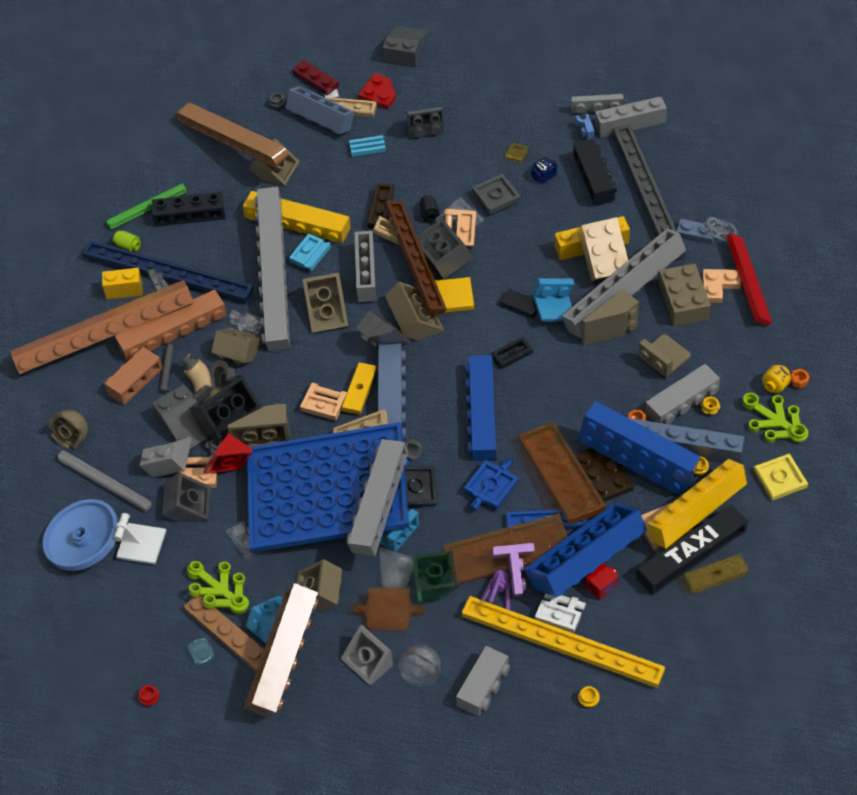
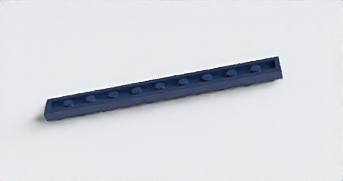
M92 240L89 241L82 252L83 257L123 269L139 268L140 274L173 283L184 280L187 287L205 292L216 290L219 296L247 303L254 290L251 284Z

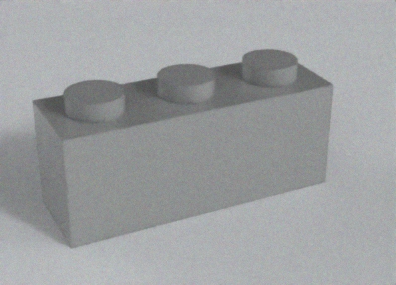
M485 646L456 696L457 707L480 717L482 711L488 709L492 694L498 692L501 678L503 676L506 677L510 670L509 657Z

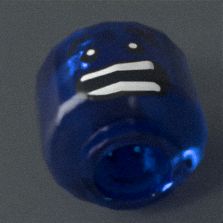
M548 157L541 158L531 168L533 179L541 183H546L557 174L556 162Z

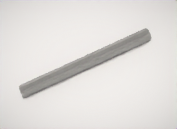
M62 450L58 454L60 462L143 511L147 512L152 507L150 500L70 453Z

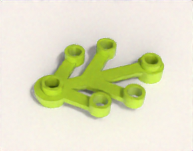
M746 393L744 395L743 406L747 410L754 409L769 419L750 420L748 425L750 432L756 433L760 428L782 427L785 430H767L764 440L767 443H773L776 439L790 438L795 442H803L807 439L808 430L803 424H800V409L798 406L791 405L788 408L787 415L792 419L791 424L785 419L784 399L782 396L775 395L772 398L771 404L775 408V414L758 403L759 397L755 393Z
M193 561L188 565L187 575L193 580L202 579L210 586L201 587L198 583H192L189 586V594L192 597L204 596V607H229L235 614H242L249 607L248 598L243 596L245 576L242 573L233 575L235 595L228 590V574L231 569V565L228 562H221L218 566L220 583L204 571V567L199 561ZM215 596H223L226 599H216Z

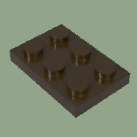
M592 448L572 455L574 464L597 504L634 491V486L622 465Z

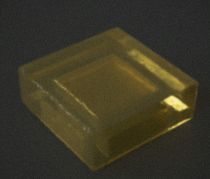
M512 142L506 153V159L522 163L529 151V147Z

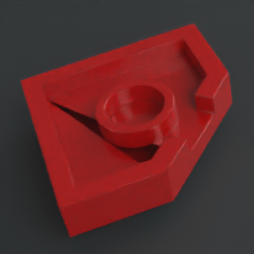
M374 73L358 94V99L376 101L378 107L388 110L396 100V94L388 77Z

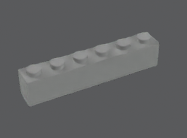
M382 439L380 446L376 448V458L370 466L369 479L364 484L365 492L363 498L359 499V510L353 518L352 531L347 536V544L352 553L376 556L408 456L405 442Z

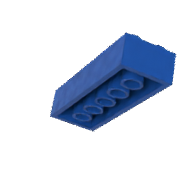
M597 401L594 402L585 414L577 439L582 444L679 496L683 495L691 483L701 458L699 455Z
M613 503L525 567L524 570L532 588L553 597L563 595L571 586L578 584L583 577L594 572L599 565L609 561L614 554L625 549L626 545L640 538L641 534L647 531L639 509Z

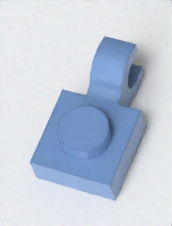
M585 114L584 120L580 119L579 115H577L576 124L581 127L582 138L586 140L594 138V129L589 115Z

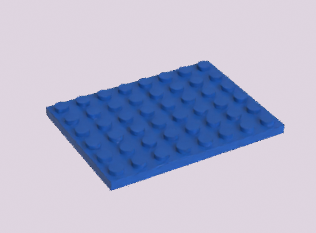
M401 422L250 447L252 449V454L248 458L250 551L258 552L346 538L352 531L353 518L359 510V499L363 498L365 492L364 484L369 479L370 466L376 458V448L380 446L382 439L403 442ZM405 465L384 531L409 528Z

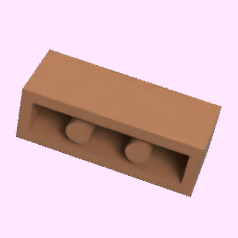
M145 347L136 352L126 364H123L104 383L108 395L125 405L163 369L160 357Z

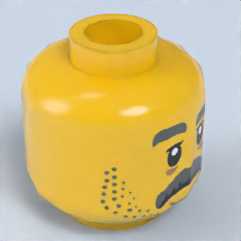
M782 365L771 366L762 377L765 389L772 393L782 392L791 381L789 370Z

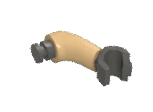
M187 352L179 359L180 364L183 363L184 373L189 377L194 386L195 393L193 396L198 402L215 388L212 387L211 376L207 366L200 359L195 360L194 357H190L191 354Z

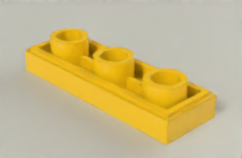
M358 363L342 405V411L361 415L377 372V366Z

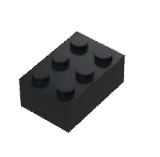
M238 375L230 377L189 407L208 440L220 439L229 432V424L261 408V405L244 377Z

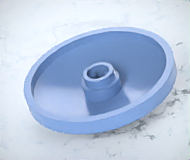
M87 499L75 502L61 510L47 526L43 537L44 553L49 561L59 569L76 571L88 568L102 560L114 547L116 540L113 537L119 518L112 507L101 500Z

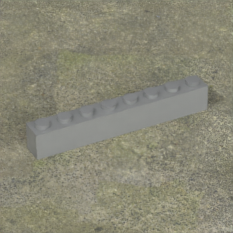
M667 228L564 313L562 318L568 332L581 338L583 319L622 289L632 296L647 282L652 280L659 273V270L665 269L685 252L686 249L680 233Z

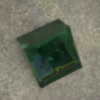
M452 550L412 556L418 603L439 601L458 588Z

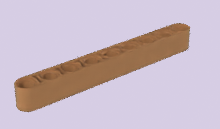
M190 102L176 112V117L182 124L272 167H277L288 157V152L282 145Z

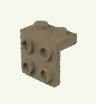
M663 334L652 344L643 339L639 343L638 357L667 378L690 359L691 353L668 335Z

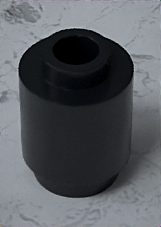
M431 195L423 196L419 202L422 218L425 221H434L440 214L436 199Z

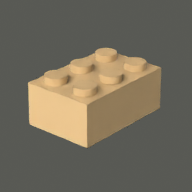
M617 217L585 224L578 228L591 282L608 278L628 261Z

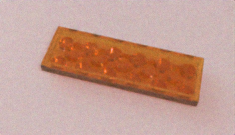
M554 422L518 435L521 445L570 525L599 514L606 509L604 501Z
M559 513L443 545L446 557L451 553L453 555L458 585L494 575V572L497 570H510L508 557L492 559V547L534 543L535 551L532 555L519 556V558L523 559V566H526L567 538V534Z

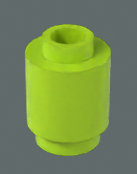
M117 231L113 237V243L121 249L135 252L141 246L140 238L126 231Z

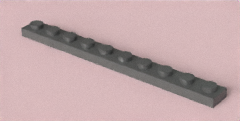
M631 125L613 128V134L657 236L667 228L676 231ZM686 251L683 252L678 258L686 257Z

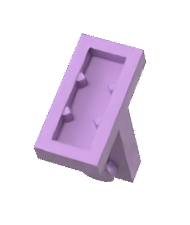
M534 543L492 547V559L508 557L513 597H521L523 591H526L525 578L521 579L523 559L519 558V556L532 555L535 551Z

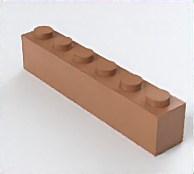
M216 290L193 299L194 303L114 335L117 346L125 360L128 362L143 347L153 351L164 344L170 343L177 338L227 316L225 304Z

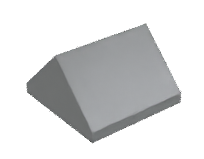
M363 625L359 626L341 657V660L369 685H372L393 666L392 652Z

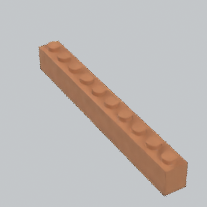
M182 280L11 350L10 353L19 374L194 302L186 283Z

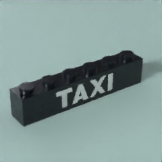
M733 505L726 509H720L714 517L705 519L699 527L689 530L683 538L676 540L665 550L658 551L649 561H643L637 568V580L651 595H654L745 533L748 520Z

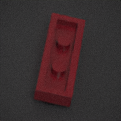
M305 60L292 68L294 75L327 96L339 87V81Z

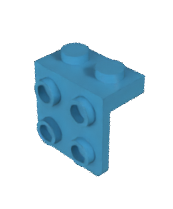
M280 596L252 607L245 626L265 644L282 601Z

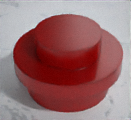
M152 685L143 686L138 693L140 703L145 706L154 705L160 696L158 689Z

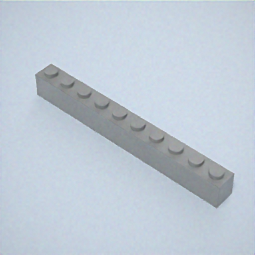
M279 187L257 189V196L254 197L255 206L258 207V211H255L256 222H259V226H256L257 237H260V241H257V249L261 256H258V265L261 267L258 275L259 281L262 282V286L259 287L260 297H263V302H260L261 313H264V317L261 318L262 329H265V333H262L263 345L266 344L268 351L290 349L282 204Z

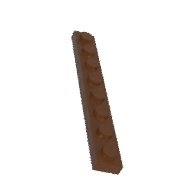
M386 201L384 204L385 210L427 313L444 314L447 308L403 202Z

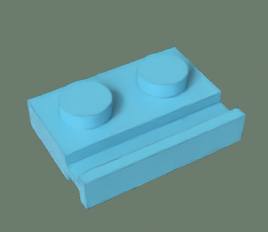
M308 233L290 255L289 262L301 268H307L312 272L330 250L331 244Z

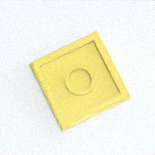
M790 454L754 466L753 471L771 501L808 487L806 479Z

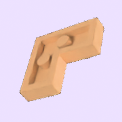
M703 269V285L710 303H722V289L741 288L738 270Z

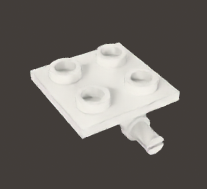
M122 513L120 521L116 523V532L113 537L116 541H122L116 556L117 559L155 565L167 530L132 523L127 524L130 515Z

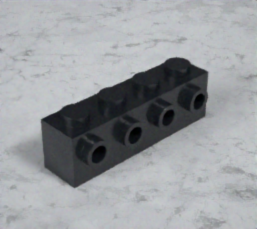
M594 138L574 142L573 156L593 204L614 201L617 186L611 180V172L606 168L605 158L601 157L600 146L596 145Z
M213 192L152 199L155 227L224 220L225 203L223 193Z

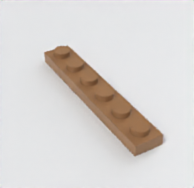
M201 595L193 597L183 606L184 611L255 672L257 671L264 651L261 646L215 607H204Z

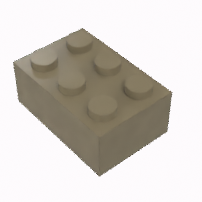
M696 264L659 270L658 285L673 327L710 319L711 304Z

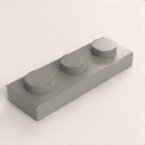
M623 94L571 97V113H595V111L621 106L624 100Z

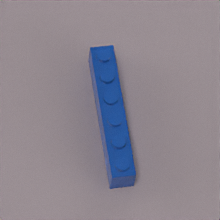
M492 355L469 356V364H466V375H470V379H466V389L470 390V394H467V406H471V410H467V420L471 422V426H468V438H472V442H468V452L473 455V461H496Z

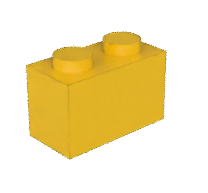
M139 268L102 272V286L106 300L143 295L142 278Z

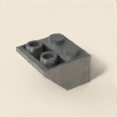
M442 107L406 112L410 139L444 134Z

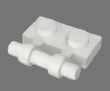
M545 594L544 598L551 601H541L535 615V620L575 633L581 618V612L576 611V609L584 611L586 603L579 601V598L576 597L569 598L563 595L553 597ZM558 603H561V604L567 605L568 608H567V607L560 606V605H557V604H558Z

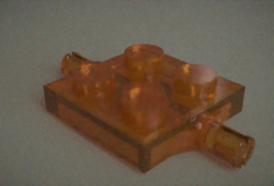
M369 587V597L366 605L354 604V613H366L368 630H409V620L412 614H424V605H412L410 601V588Z

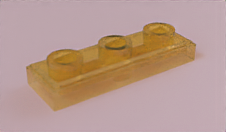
M741 554L685 573L684 579L692 594L747 575L749 574V569Z

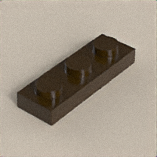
M376 184L368 228L375 227L379 216L388 220L384 204L386 201H392L394 184Z

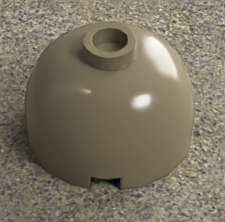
M75 410L60 411L49 420L48 427L49 429L52 428L53 431L51 436L64 448L71 446L74 449L87 437L88 424L85 418Z

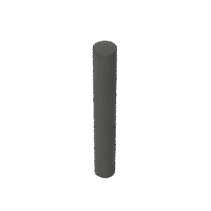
M172 344L166 345L160 393L166 394L168 390L174 348Z

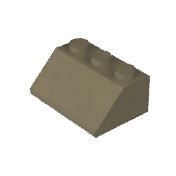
M398 282L385 296L388 306L401 328V333L407 338L418 341L444 331L437 314L427 313L417 287Z

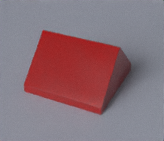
M228 433L204 468V474L241 470L252 454V449Z

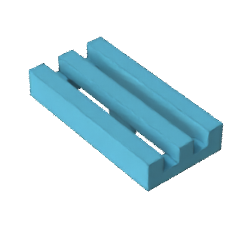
M383 135L349 140L352 157L386 152Z

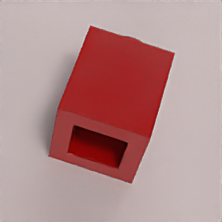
M604 562L586 577V588L599 600L603 599L618 585L616 570L608 567Z

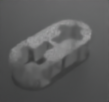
M714 217L708 218L702 226L706 234L727 241L726 236L729 233L737 234V229L733 224Z

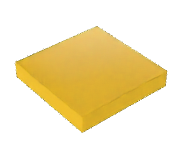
M470 277L435 281L447 308L445 313L474 310Z

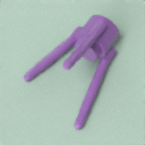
M502 570L495 571L493 579H490L480 600L485 601L493 588L489 602L492 603L497 592L506 590L505 609L510 610V589L512 586L509 582L510 575Z

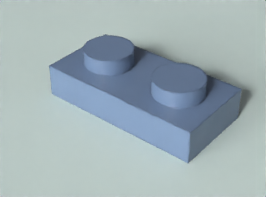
M680 219L677 232L680 233L681 238L712 244L716 226Z

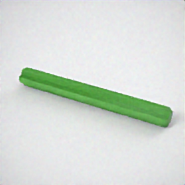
M181 183L108 219L107 225L110 229H114L152 210V199L181 196L187 192L186 187Z

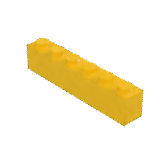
M254 191L250 192L243 205L244 216L250 220H256L255 211H258L254 200L257 192ZM281 199L283 229L305 234L309 233L318 238L343 244L351 229L349 216Z
M730 459L726 460L647 522L651 542L665 549L747 485L744 465Z

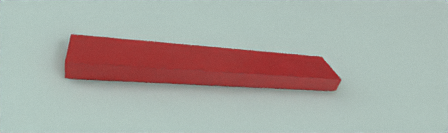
M729 233L726 236L754 320L769 326L772 320L744 240L733 233Z

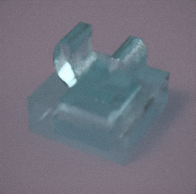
M206 637L203 639L198 638L187 646L196 666L215 658Z

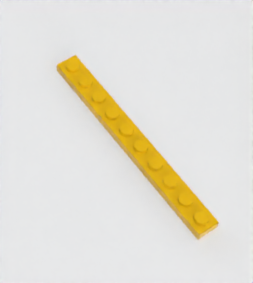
M469 596L462 611V617L655 688H658L665 672V666Z

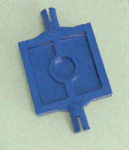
M506 458L502 465H495L487 460L483 462L464 487V492L475 498L471 505H469L471 510L476 511L481 503L498 510L519 482V478L508 471L509 467L513 464L511 459Z

